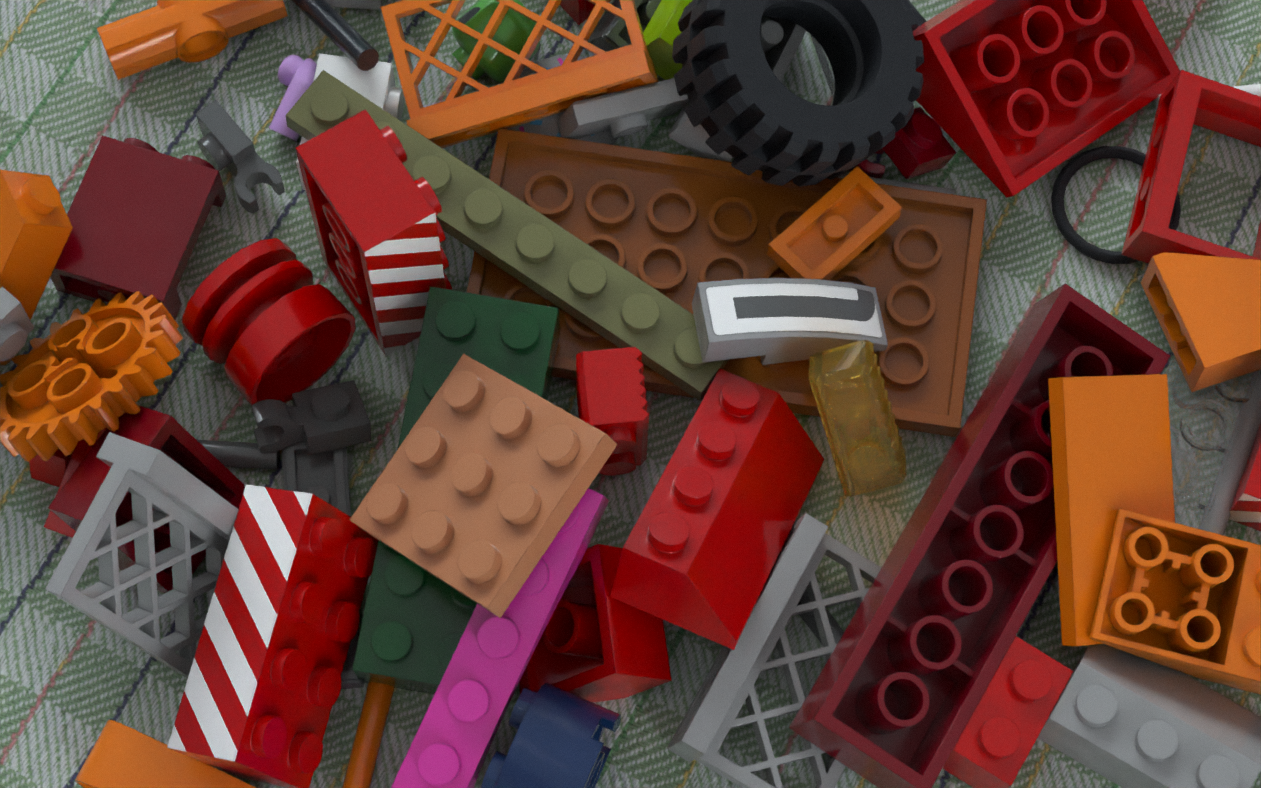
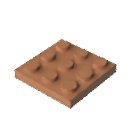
M463 354L349 520L374 538L501 618L618 444L603 431Z

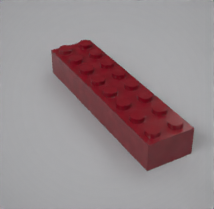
M1066 283L1036 302L789 728L878 788H932L1057 562L1048 378L1161 374L1170 355Z

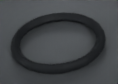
M1101 146L1086 150L1077 155L1061 169L1053 186L1051 196L1052 214L1064 238L1080 253L1094 260L1110 264L1139 262V260L1121 255L1122 251H1110L1092 245L1077 234L1066 215L1064 195L1071 177L1081 167L1090 162L1104 158H1119L1132 161L1143 167L1146 154L1122 146ZM1178 191L1169 228L1177 230L1181 214Z

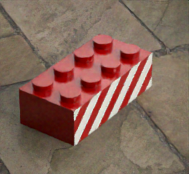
M365 109L297 146L296 153L322 259L385 356L420 337L430 287L452 290V287L443 271L449 267V262L440 246V243L446 240L444 231L436 218V215L442 212L440 202L424 177H420L414 181L402 164L407 161V155L394 131L389 126L379 129Z
M246 484L167 748L243 779L287 788H309L313 773L319 766L322 758V741L331 709L341 691V674L350 642L355 637L359 628V610L369 576L373 571L379 540L349 520L351 516L312 493Z

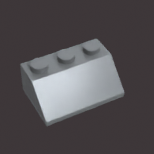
M1105 644L1087 645L1038 736V739L1122 788H1251L1261 770L1260 716L1180 671Z

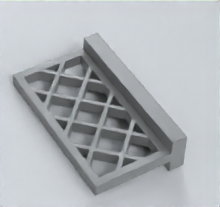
M109 432L96 457L111 468L45 590L188 679L196 653V640L200 639L207 616L205 615L194 621L193 599L208 591V604L210 606L239 509L162 451ZM127 491H129L132 498L133 520L116 528L115 513ZM169 522L171 546L155 554L154 529ZM134 539L136 564L119 572L118 547ZM206 549L207 572L192 579L191 556ZM98 557L100 582L79 591L75 587L89 561ZM172 566L173 589L158 597L156 573ZM137 584L138 608L122 615L121 591ZM174 609L175 632L160 639L159 616Z
M807 513L795 521L735 649L732 650L726 646L722 647L667 747L669 751L688 762L696 760L741 788H783L777 766L806 758L810 760L816 781L815 788H835L846 767L831 757L825 768L821 754L826 752L805 738L803 740L806 750L775 758L764 720L794 712L797 715L805 701L795 663L826 656L828 661L837 646L825 608L854 600L856 601L857 608H859L870 587L865 588L862 577L873 584L882 568L827 535L825 532L828 526ZM824 554L846 567L853 592L822 599L815 571ZM806 589L810 602L797 605ZM813 611L823 647L792 655L785 626L791 616ZM776 645L780 659L766 662ZM783 667L793 704L762 712L754 684L761 672ZM746 701L749 716L736 719ZM752 724L763 762L741 767L717 753L730 729ZM765 770L769 783L752 773Z

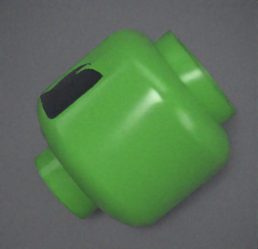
M478 0L457 21L482 34L499 2L495 0ZM514 0V2L525 7L519 0ZM509 8L492 40L520 54L536 22ZM452 27L453 37L460 45L452 55L464 67L478 40ZM540 41L537 44L529 60H531L539 52L541 46ZM488 46L472 77L477 81L486 73L492 80L503 83L515 61Z

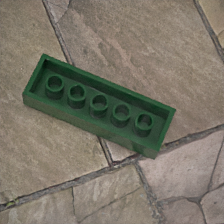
M430 287L398 448L463 354L548 400L561 331L559 308ZM378 541L352 669L353 672L364 683H382L394 688L435 695L477 603L381 541Z

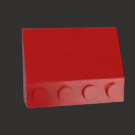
M960 0L913 31L915 41L922 40L924 63L916 68V72L923 73L924 79L921 95L916 101L1006 198L1016 195L1159 97V94L1165 91L1180 72L1143 0Z

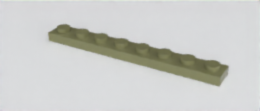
M323 70L286 114L287 127L305 139L310 140L366 109L379 129L389 126L398 137L407 155V161L402 164L413 180L424 177L432 187L442 208V212L437 214L436 218L443 231L619 348L636 347L642 352L643 364L700 401L706 393L719 368L723 369L729 361L702 362L694 315L326 71Z

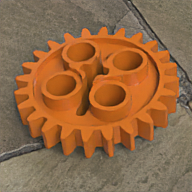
M136 291L128 299L125 298L122 292L117 293L107 306L101 298L96 299L89 312L82 314L78 308L73 310L70 319L62 325L58 322L51 324L50 335L45 339L33 338L30 341L33 349L28 354L14 356L12 361L17 366L15 370L0 375V383L3 385L0 388V442L13 457L20 454L27 462L37 454L43 461H48L58 448L65 456H68L75 449L78 441L84 439L91 446L95 443L98 432L107 427L113 432L119 428L118 418L124 413L137 414L140 411V407L136 402L141 397L152 396L158 393L159 390L153 382L171 375L172 369L167 362L177 358L181 353L176 347V344L183 339L177 330L179 325L163 303H159L152 294L144 298L140 291Z

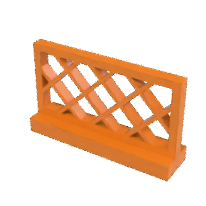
M401 0L381 7L410 120H406L407 125L441 148L498 132L499 128L508 129L564 112L576 101L659 82L653 59L648 53L634 0H619L622 10L610 4V0H587L595 6L578 36L551 22L562 0H549L541 16L519 5L514 0H495L499 4L482 34L455 20L466 0ZM451 3L445 14L435 9V7ZM509 8L536 22L520 54L492 40ZM425 11L441 20L424 52L405 41L400 18ZM604 11L625 21L631 41L630 45L606 52L588 42ZM451 26L478 40L461 72L434 58ZM546 28L574 43L563 64L548 70L529 60ZM488 46L515 61L505 81L502 84L489 88L471 78ZM583 49L594 54V56L578 60ZM409 52L420 58L414 70ZM430 64L457 78L445 101L423 107L418 85ZM525 67L536 72L535 74L519 78ZM466 85L478 90L461 96Z

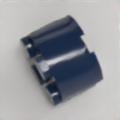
M549 683L543 684L538 692L525 687L517 699L508 723L509 726L517 730V733L507 755L499 751L494 754L484 775L481 788H595L611 751L610 748L603 746L604 743L600 742L604 728L616 732L621 721V715Z

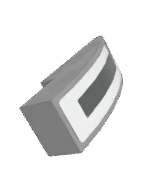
M733 279L697 283L692 300L693 315L703 363L760 356L762 365L883 351L888 346L875 287L821 279Z

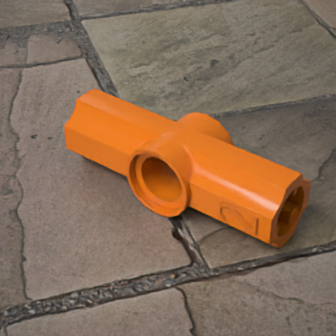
M158 0L155 7L98 27L97 30L115 75L119 80L178 57L181 61L188 63L208 60L225 49L229 38L285 18L288 15L283 0Z

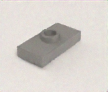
M672 78L573 102L560 116L557 124L563 138L576 139L609 130L612 131L614 138H620L648 128L647 121L674 115L689 99L687 95L679 96L675 79Z

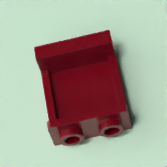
M102 135L67 213L73 229L50 276L56 290L92 302L101 298L106 306L117 293L122 292L125 298L128 299L136 291H140L144 298L151 294L154 295L158 302H162L176 320L182 306L176 290L212 205L222 207L226 198L219 170H216L213 165L199 157L184 155L179 159L159 153L150 144L136 138H125L124 141H119Z

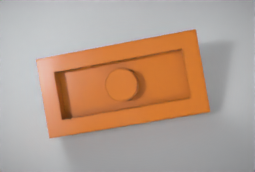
M857 166L770 242L767 255L791 278L831 280L900 218L902 207Z

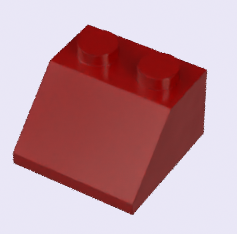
M596 544L587 548L520 679V694L525 687L538 692L543 684L549 683L590 702L624 699L672 681L663 619L610 597L623 548Z

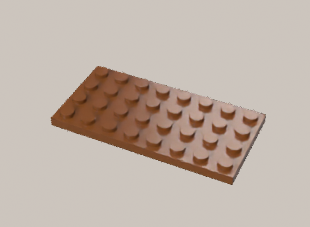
M502 128L498 129L489 180L692 314V300L697 283L755 278H791L767 255L768 244L843 178L836 177L833 180L825 178L816 185L802 187L797 186L793 183V180H790L785 185L780 186L763 181L761 179L762 171L756 170L748 176L732 167V162ZM876 183L902 207L900 218L830 281L849 282L876 288L888 343L886 350L762 365L760 356L729 359L722 370L778 392L792 413L957 437L961 428L987 199ZM474 251L466 293L559 308ZM559 308L561 331L552 377L576 380V354L583 351L616 349L619 347ZM644 364L643 376H645L644 388H646V391L694 398Z

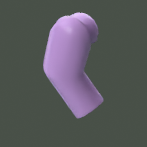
M290 55L282 61L278 70L279 81L288 86L269 128L297 142L300 135L287 127L286 114L313 83L317 64L311 58L303 60L298 55Z

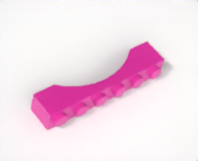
M587 489L501 618L479 604L476 605L391 788H474L487 753L520 679L555 608L578 568L608 505L609 500L604 495L592 489Z

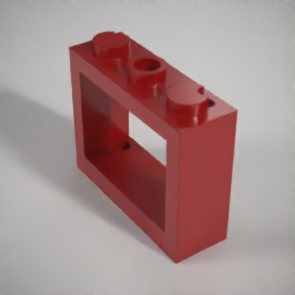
M1181 70L1159 99L1121 255L1148 264L1152 256L1163 252L1261 260V220L1253 256L1169 228L1193 124L1261 147L1260 96Z

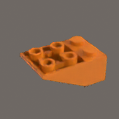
M1118 509L1090 639L1202 680L1261 695V545Z

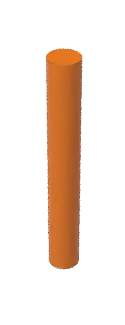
M375 682L368 683L342 788H370L394 692L393 686Z

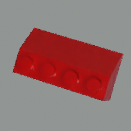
M719 368L623 546L610 597L732 650L735 649L824 462L823 456L778 392Z

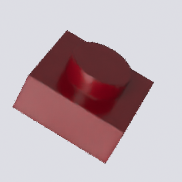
M921 107L914 108V113L907 125L896 132L895 138L882 148L905 179L941 169L957 153L943 136L937 122L928 116Z

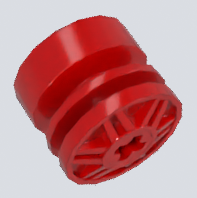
M278 238L257 241L240 249L222 262L199 285L188 301L182 317L185 333L195 343L203 346L204 354L210 360L219 364L225 363L226 378L251 406L267 399H276L287 403L292 400V393L307 390L336 364L349 346L356 330L355 317L329 289L321 284L313 285L312 271L305 264L298 261L292 249Z

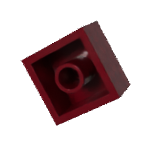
M139 406L140 411L137 414L124 413L118 418L119 428L113 432L106 428L48 507L74 531H77L111 468L96 457L109 432L162 451L237 509H239L245 485L171 415ZM127 491L115 513L116 528L133 520L132 498L129 491ZM169 522L154 529L155 554L171 546ZM134 539L118 547V562L121 571L136 564ZM206 549L191 556L192 574L206 556ZM172 566L156 573L157 590L163 593L171 591L173 589Z

